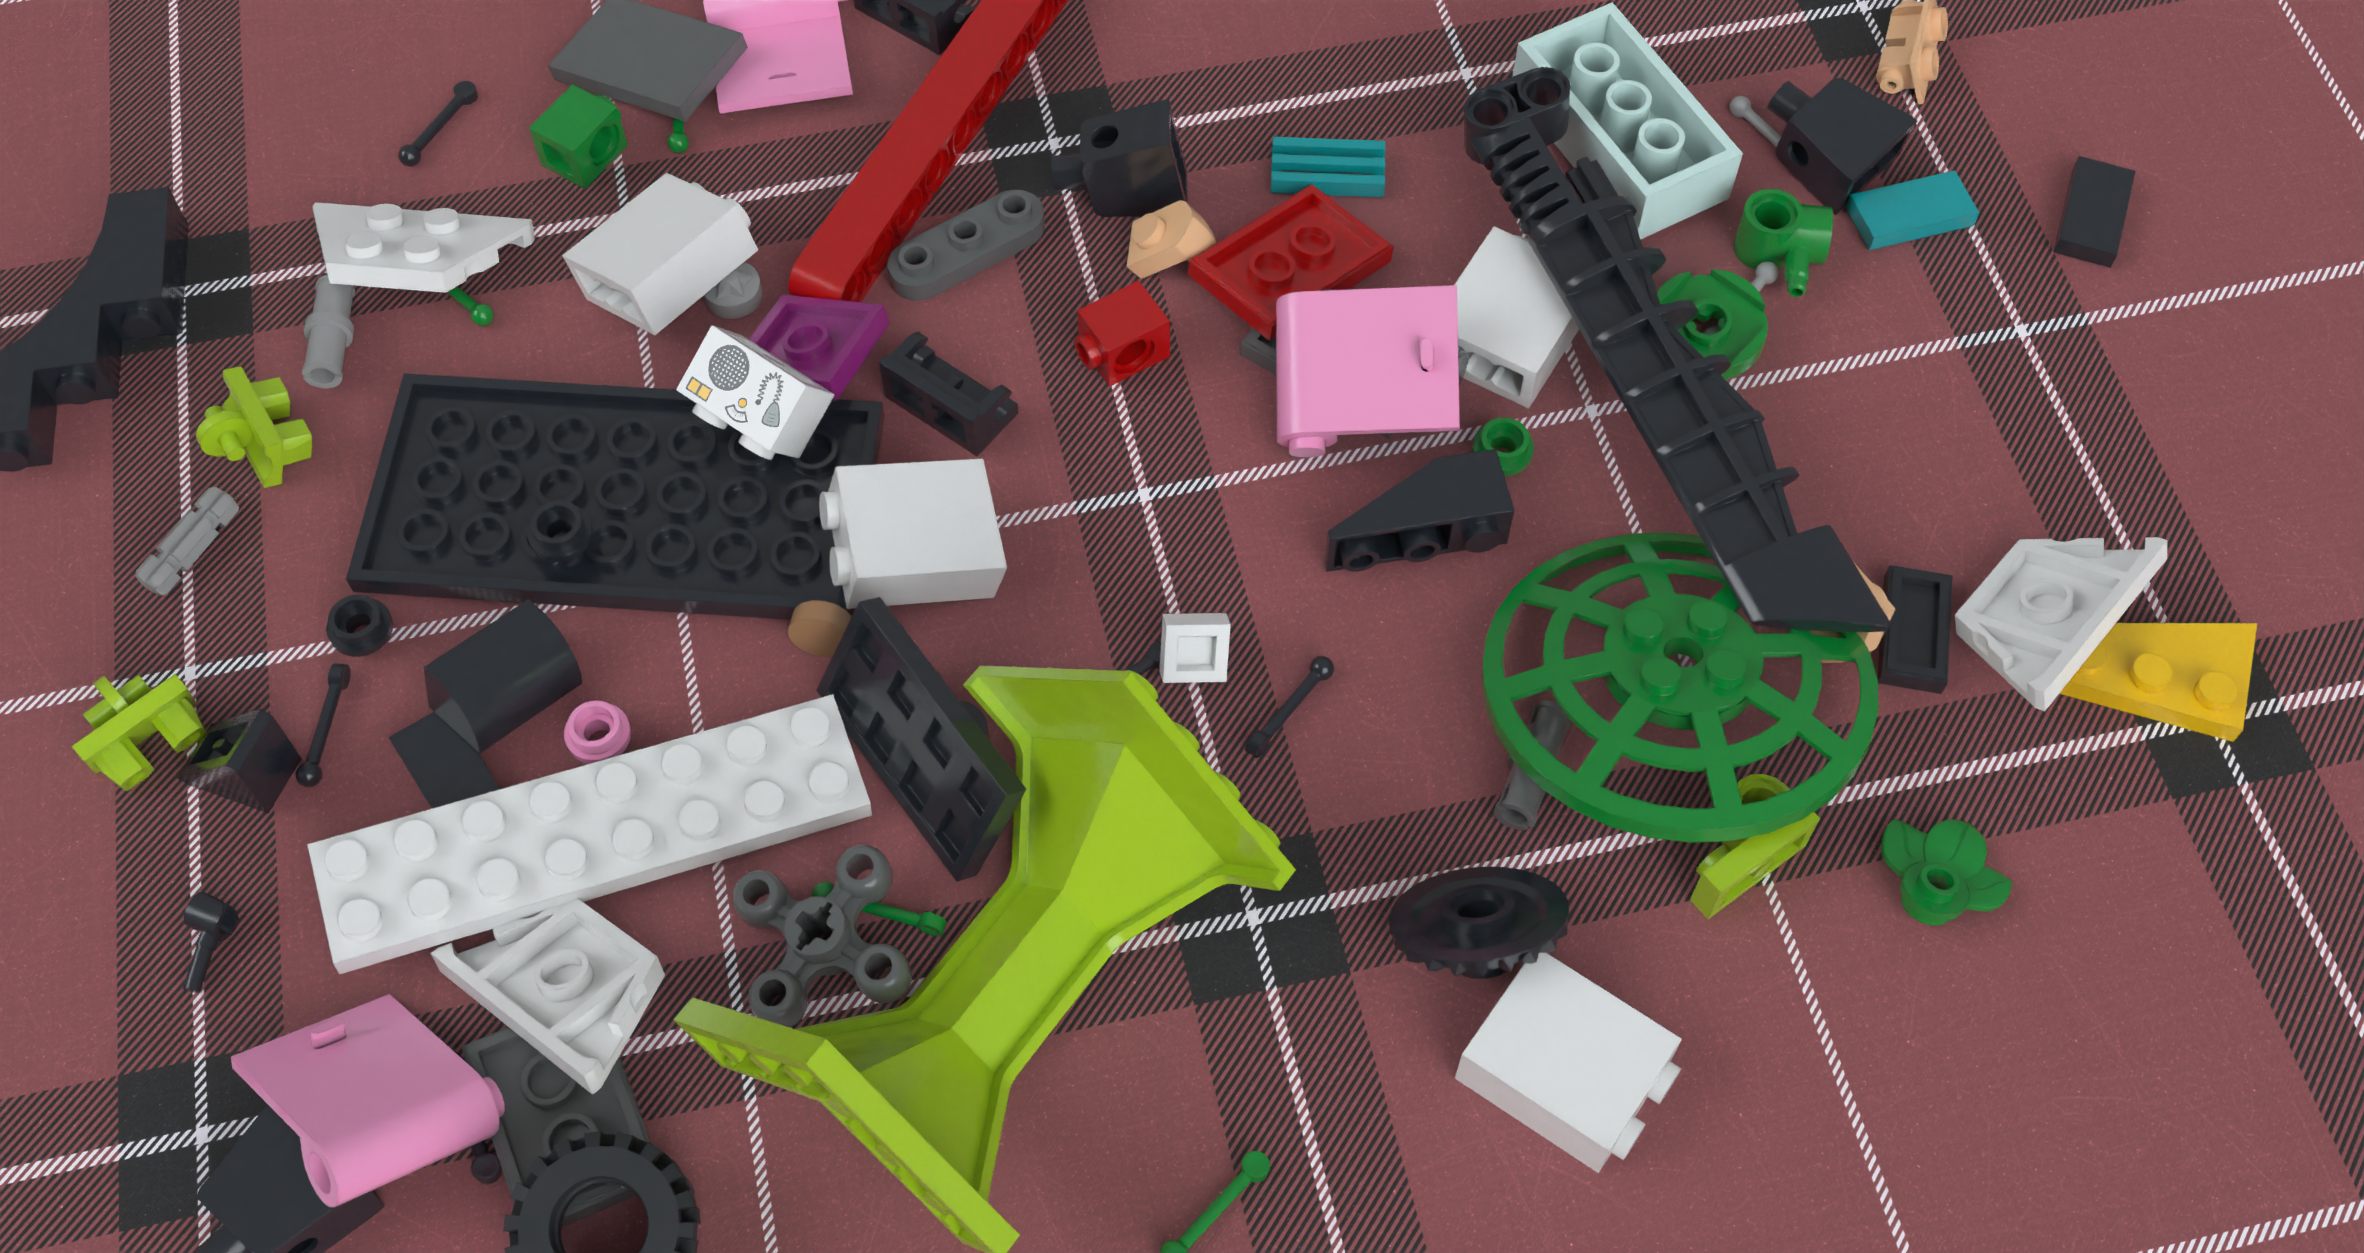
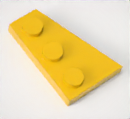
M2115 623L2059 694L2234 742L2244 727L2257 623Z

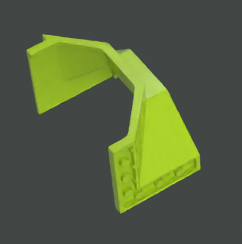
M979 666L963 684L1011 740L1016 753V776L1027 790L1014 810L1012 862L1006 881L904 1004L893 1009L793 1029L692 998L674 1018V1021L721 1067L821 1102L962 1244L984 1253H1007L1020 1236L987 1202L1011 1085L1022 1068L1112 953L1129 939L1219 886L1237 884L1280 891L1296 870L1278 849L1280 841L1276 834L1263 823L1253 819L1238 801L1240 792L1228 778L1213 771L1199 754L1200 745L1195 736L1185 727L1170 719L1156 702L1158 694L1155 688L1144 677L1130 670Z

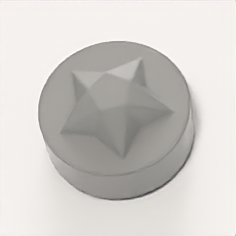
M743 262L703 296L707 308L713 314L725 319H737L751 314L758 308L763 298V290L757 270L752 265Z

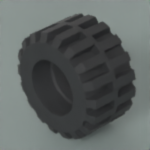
M601 1131L584 1133L583 1138L573 1141L567 1138L553 1145L555 1151L547 1157L538 1156L527 1168L531 1173L523 1184L517 1182L510 1198L515 1199L511 1215L505 1214L503 1231L509 1232L510 1247L504 1248L505 1253H566L562 1242L561 1229L564 1215L570 1203L579 1193L590 1186L601 1183H614L625 1186L633 1191L645 1206L649 1226L647 1238L640 1253H696L699 1245L697 1240L698 1225H701L700 1209L697 1208L693 1195L695 1191L689 1179L685 1177L676 1162L651 1143L640 1140L633 1135L617 1132V1134H604Z

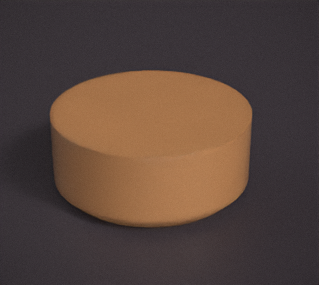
M821 600L803 602L793 611L788 628V636L795 646L809 654L833 657L852 616L845 609L831 602Z

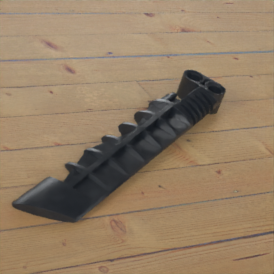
M1540 67L1472 93L1466 100L1464 107V147L1466 154L1473 161L1484 165L1487 170H1490L1491 179L1496 186L1501 187L1499 190L1505 202H1510L1508 208L1515 218L1520 219L1518 225L1523 233L1530 235L1528 238L1529 244L1749 621L1760 626L1830 632L1887 631L1890 627L1888 617L1831 525H1824L1797 533L1783 487L1795 481L1800 475L1794 467L1776 468L1762 422L1765 420L1764 416L1759 410H1755L1721 376L1732 365L1729 359L1724 354L1703 357L1677 331L1697 315L1699 311L1692 301L1680 300L1660 305L1652 275L1664 265L1667 259L1660 248H1643L1634 220L1637 210L1629 197L1617 194L1597 159L1591 162L1588 157L1577 160L1576 168L1566 171L1564 176L1547 148L1548 145L1560 140L1567 132L1571 87L1568 78L1561 71L1554 68Z

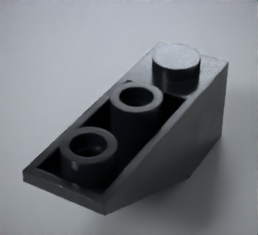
M1491 449L1435 458L1330 529L1327 533L1324 563L1326 572L1342 569L1358 572L1381 563L1400 560L1422 562L1438 554L1464 550L1480 553L1489 551L1498 545L1507 544L1514 507L1497 450Z

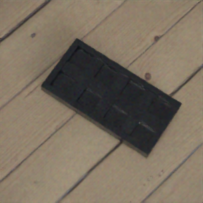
M877 597L860 601L816 691L821 698L834 695L846 732L956 882L976 876L1027 789L883 600Z

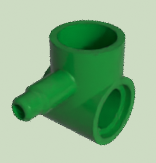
M1778 189L1757 191L1748 198L1733 244L1735 255L1744 265L1755 270L1759 264L1767 261L1773 262L1778 268L1785 265L1787 292L1793 297H1800L1806 293L1809 280V264L1823 265L1826 261L1832 237V207L1800 204L1794 196Z

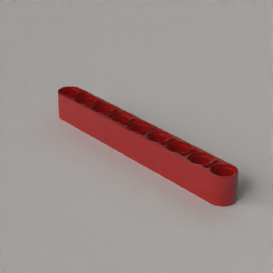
M981 0L798 256L789 277L788 292L790 295L861 302L886 267L891 252L901 245L1069 0Z

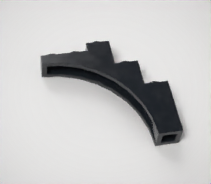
M169 187L109 194L102 230L85 267L62 299L27 334L0 352V471H19L25 467L52 464L57 405L86 404L95 400L118 398L123 340L151 339L156 336L182 333L189 224Z

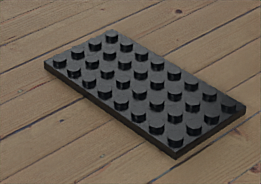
M404 373L346 580L353 592L518 603H523L529 599L534 604L791 620L793 611L799 604L812 600H821L842 607L852 616L854 608L847 609L843 586H835L832 582L830 551L832 547H835L832 530H824L822 527L819 500L821 492L829 491L835 467L877 464L885 417L883 404L876 401L831 400L799 458L775 453L773 458L769 460L742 446L738 441L743 433L729 424L725 429H721L695 415L692 410L696 403L676 389ZM551 501H567L581 508L588 515L593 527V537L588 548L581 555L569 561L551 562L540 558L533 551L528 540V527L534 512L540 506ZM560 532L556 534L553 538L562 537L569 532Z

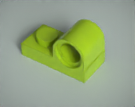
M1751 774L1737 783L1742 804L1762 801L1790 790L1783 782L1766 774ZM1813 812L1800 821L1767 834L1733 841H1722L1724 845L1710 853L1697 867L1696 872L1700 875V878L1690 901L1707 919H1710L1802 850L1820 820L1819 816Z

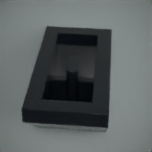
M263 709L211 723L177 778L187 785L268 814L302 758L274 717Z

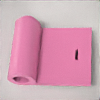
M703 0L707 23L743 33L748 47L716 85L720 114L853 95L838 2L849 0Z
M1457 285L1303 291L1279 297L1276 301L1277 443L1289 447V454L1292 456L1318 457L1325 454V447L1337 442V435L1460 431Z
M390 994L231 1056L232 1069L300 1137L302 1157L308 1178L316 1194L329 1207L341 1205L496 1135L499 1130V1118L505 1112L504 1100L497 1084L489 1077L482 1078L478 1072Z

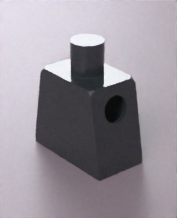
M1843 78L1832 79L1813 98L1790 81H1787L1777 90L1767 107L1768 110L1787 123L1775 149L1777 158L1824 206L1832 207L1834 215H1837L1847 205L1850 194L1861 192L1900 155L1917 123V120L1911 115Z
M1161 100L1086 119L1080 125V153L1056 155L1051 158V171L1055 189L1065 190L1087 187L1094 212L1101 217H1142L1179 200L1188 203L1187 168L1169 100Z
M267 1104L198 1191L197 1199L222 1225L193 1253H324L376 1215L385 1205L371 1191L336 1207H329L324 1204L316 1194L308 1178L302 1157L300 1137Z

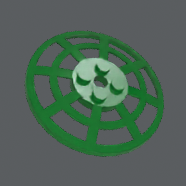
M1670 532L1632 533L1594 540L1564 551L1541 564L1513 587L1496 611L1485 639L1481 676L1485 708L1498 739L1516 765L1542 790L1578 813L1609 827L1648 838L1689 843L1733 841L1767 834L1804 819L1830 802L1854 777L1869 749L1879 710L1878 679L1870 651L1862 638L1856 632H1837L1841 637L1837 638L1812 635L1809 630L1787 629L1789 633L1756 634L1751 626L1736 613L1741 605L1718 566L1697 561L1659 559L1655 553L1673 552L1713 558L1700 535ZM1627 554L1632 562L1603 571L1581 583L1572 592L1543 585L1569 569L1597 559ZM1667 574L1697 576L1723 583L1725 586L1711 600L1695 595L1676 594ZM1640 577L1648 596L1632 603L1623 610L1592 599L1593 596L1612 585ZM1524 603L1555 611L1545 633L1543 648L1544 666L1505 678L1503 667L1505 636L1519 605ZM1574 617L1607 629L1602 652L1564 659V638ZM1675 654L1686 655L1694 659L1697 664L1690 667H1681L1666 657ZM1764 657L1800 658L1801 685L1794 701L1760 680ZM1820 659L1854 662L1857 665L1860 680V702L1854 726L1845 741L1812 715L1822 686V664ZM1603 677L1610 693L1623 707L1611 723H1609L1583 700L1573 683ZM1549 689L1551 690L1554 699L1566 716L1588 737L1597 742L1577 773L1559 762L1534 738L1517 714L1513 701ZM1750 704L1778 721L1759 735L1730 745L1727 744L1722 724L1744 712ZM1646 721L1672 729L1694 730L1699 748L1690 749L1665 746L1636 737ZM1797 735L1829 760L1819 772L1795 788L1762 801L1742 804L1734 768L1745 766L1770 756L1790 743ZM1621 756L1662 769L1687 772L1705 771L1713 808L1692 809L1657 805L1620 795L1602 787Z

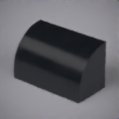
M529 599L423 667L429 708L479 753L582 684L578 663L565 638L547 615Z

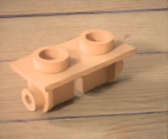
M1904 0L1893 8L1885 38L1887 47H1883L1876 74L1877 82L1884 92L1894 94L1901 91V89H1915L1918 104H1924L1928 82L1936 80L1938 76L1939 56L1937 43L1938 41L1946 40L1948 30L1946 8H1938L1936 0H1924V2Z

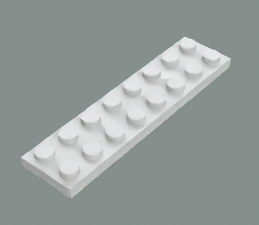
M832 694L307 845L332 961L338 973L343 974L487 931L520 918H530L538 915L543 910L576 899L584 902L872 816V811L864 782L834 695Z

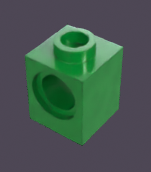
M573 84L529 127L541 166L584 189L628 146L621 123V114L616 105L603 95L596 94L594 96Z

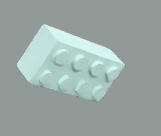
M1613 2L1518 43L1513 76L1531 69L1549 67L1561 71L1568 78L1571 86L1568 128L1565 135L1554 144L1574 168H1576L1577 160L1583 157H1588L1590 162L1597 159L1617 194L1629 197L1637 212L1634 220L1640 239L1730 198L1743 153Z

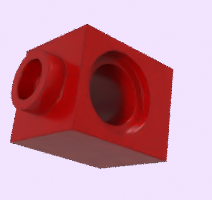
M1139 280L1077 310L1079 336L1074 338V345L1078 356L1087 369L1092 370L1096 368L1109 387L1170 357V321Z

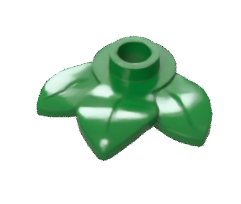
M1893 819L1883 833L1881 843L1882 858L1889 868L1901 878V903L1905 911L1915 920L1932 926L1943 925L1959 917L1965 909L1990 912L2003 905L2008 898L2012 888V881L2004 874L1984 866L1987 855L1986 840L1969 822L1947 819L1934 825L1929 833L1926 834L1901 820Z

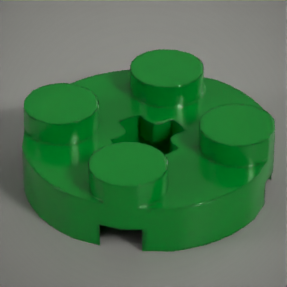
M1711 269L1710 275L1700 274L1692 277L1691 271L1672 277L1657 291L1660 305L1680 300L1692 301L1699 312L1694 319L1677 331L1703 357L1724 354L1729 359L1732 365L1726 372L1721 374L1726 381L1729 378L1744 373L1761 355L1768 330L1767 318L1764 313L1765 303L1759 291L1746 279L1726 270ZM1711 317L1719 320L1717 326L1718 333L1715 334L1698 332L1696 330L1697 326L1693 322L1696 318L1703 322L1708 321Z

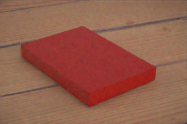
M1311 184L1189 260L1188 276L1266 339L1271 341L1276 337V301L1279 297L1303 291L1348 290L1391 262L1394 246Z

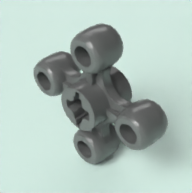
M856 845L847 849L840 856L836 865L837 881L835 886L825 898L821 896L808 897L802 901H797L790 896L783 881L774 873L765 870L749 872L736 883L733 890V905L737 914L751 927L760 930L771 928L779 930L787 941V953L783 962L775 970H769L760 974L753 981L749 990V1005L757 1018L786 1027L796 1025L804 1017L807 1010V991L811 983L819 975H835L842 971L850 973L855 978L861 992L870 1000L878 1003H892L900 999L908 991L912 982V970L905 955L895 946L886 943L873 945L866 943L859 937L857 932V919L861 910L867 904H873L882 900L889 893L893 884V870L887 857L879 849L869 845ZM873 869L868 877L857 880L863 871ZM769 895L764 903L755 905L760 897ZM817 932L824 935L833 932L827 941L817 937L812 940ZM892 967L890 973L885 978L874 980L876 974L881 969ZM786 993L784 1000L780 1004L771 1006L772 1000L777 995Z

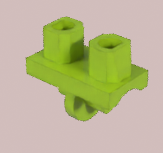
M241 366L223 370V379L230 390V395L222 405V408L220 406H212L205 411L206 419L199 425L196 432V438L201 449L211 456H227L230 461L240 460L246 455L263 488L282 484L283 465L311 458V432L303 419L279 424L272 423L271 420L290 416L288 392L280 377L250 383Z
M176 674L152 690L139 675L117 690L105 676H102L92 684L104 699L82 714L95 730L71 747L95 774L102 771L107 778L124 791H129L149 777L155 770L137 749V745L159 731L176 753H179L202 739L206 731L195 709L192 707L196 704V701Z

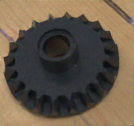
M1473 867L1430 877L1408 889L1397 899L1391 908L1389 927L1395 949L1405 952L1408 962H1424L1428 971L1450 968L1454 976L1461 974L1464 977L1473 979H1488L1512 971L1514 963L1524 962L1532 964L1537 962L1539 953H1548L1556 950L1557 940L1567 935L1570 913L1568 900L1564 892L1555 883L1543 876L1509 867Z

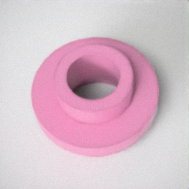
M598 700L585 702L578 706L569 716L564 729V740L568 750L577 760L586 764L621 755L631 739V726L625 713L615 705ZM596 731H609L605 737L596 741H589L590 736Z

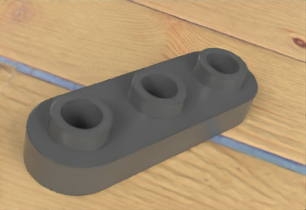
M1024 190L1004 191L899 245L891 252L887 263L890 284L893 290L905 299L915 301L926 300L1033 245L1041 238L1045 229L1044 209L1041 201L1034 194ZM967 236H973L969 239H963ZM919 261H922V262H923V263L918 264V265H913V264H915V263H917V262H919Z

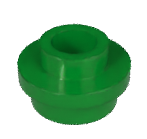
M1500 417L1489 421L1479 429L1474 437L1472 452L1496 448L1509 450V453L1497 451L1504 476H1512L1522 472L1529 466L1533 457L1534 443L1528 430L1521 422L1508 417Z

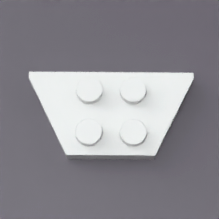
M315 202L312 206L329 283L446 293L464 283L470 275L483 272L499 263L497 249L508 243L526 248L535 240L532 219L458 214L455 210L449 208H437L430 211L401 209L394 204H378L369 207Z
M2158 537L2145 538L2144 550H2104V538H2077L2067 542H2059L2053 539H2019L1955 614L1956 634L2035 708L2045 711L2167 560V540Z
M579 899L543 910L538 915L530 918H520L493 928L496 940L458 954L453 944L449 943L438 947L431 953L442 974L592 1095L603 1086L665 976L659 959L655 954Z

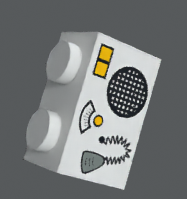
M713 325L676 389L696 403L692 410L695 415L721 429H725L729 424L743 433L738 441L742 446L769 460L773 458L775 453L799 458L835 395L746 337Z

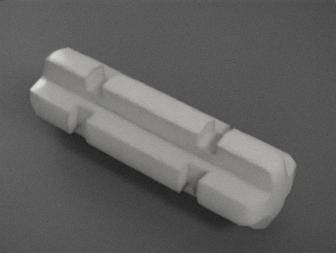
M210 487L201 495L194 504L199 509L195 513L192 510H188L155 548L160 554L157 557L150 554L136 570L135 576L141 585L159 596H164L170 592L181 579L176 573L180 569L187 572L219 535L215 528L218 525L225 528L237 514L239 506L228 493L217 487Z

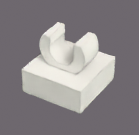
M1226 613L1163 614L1159 670L1163 683L1226 682L1231 625Z

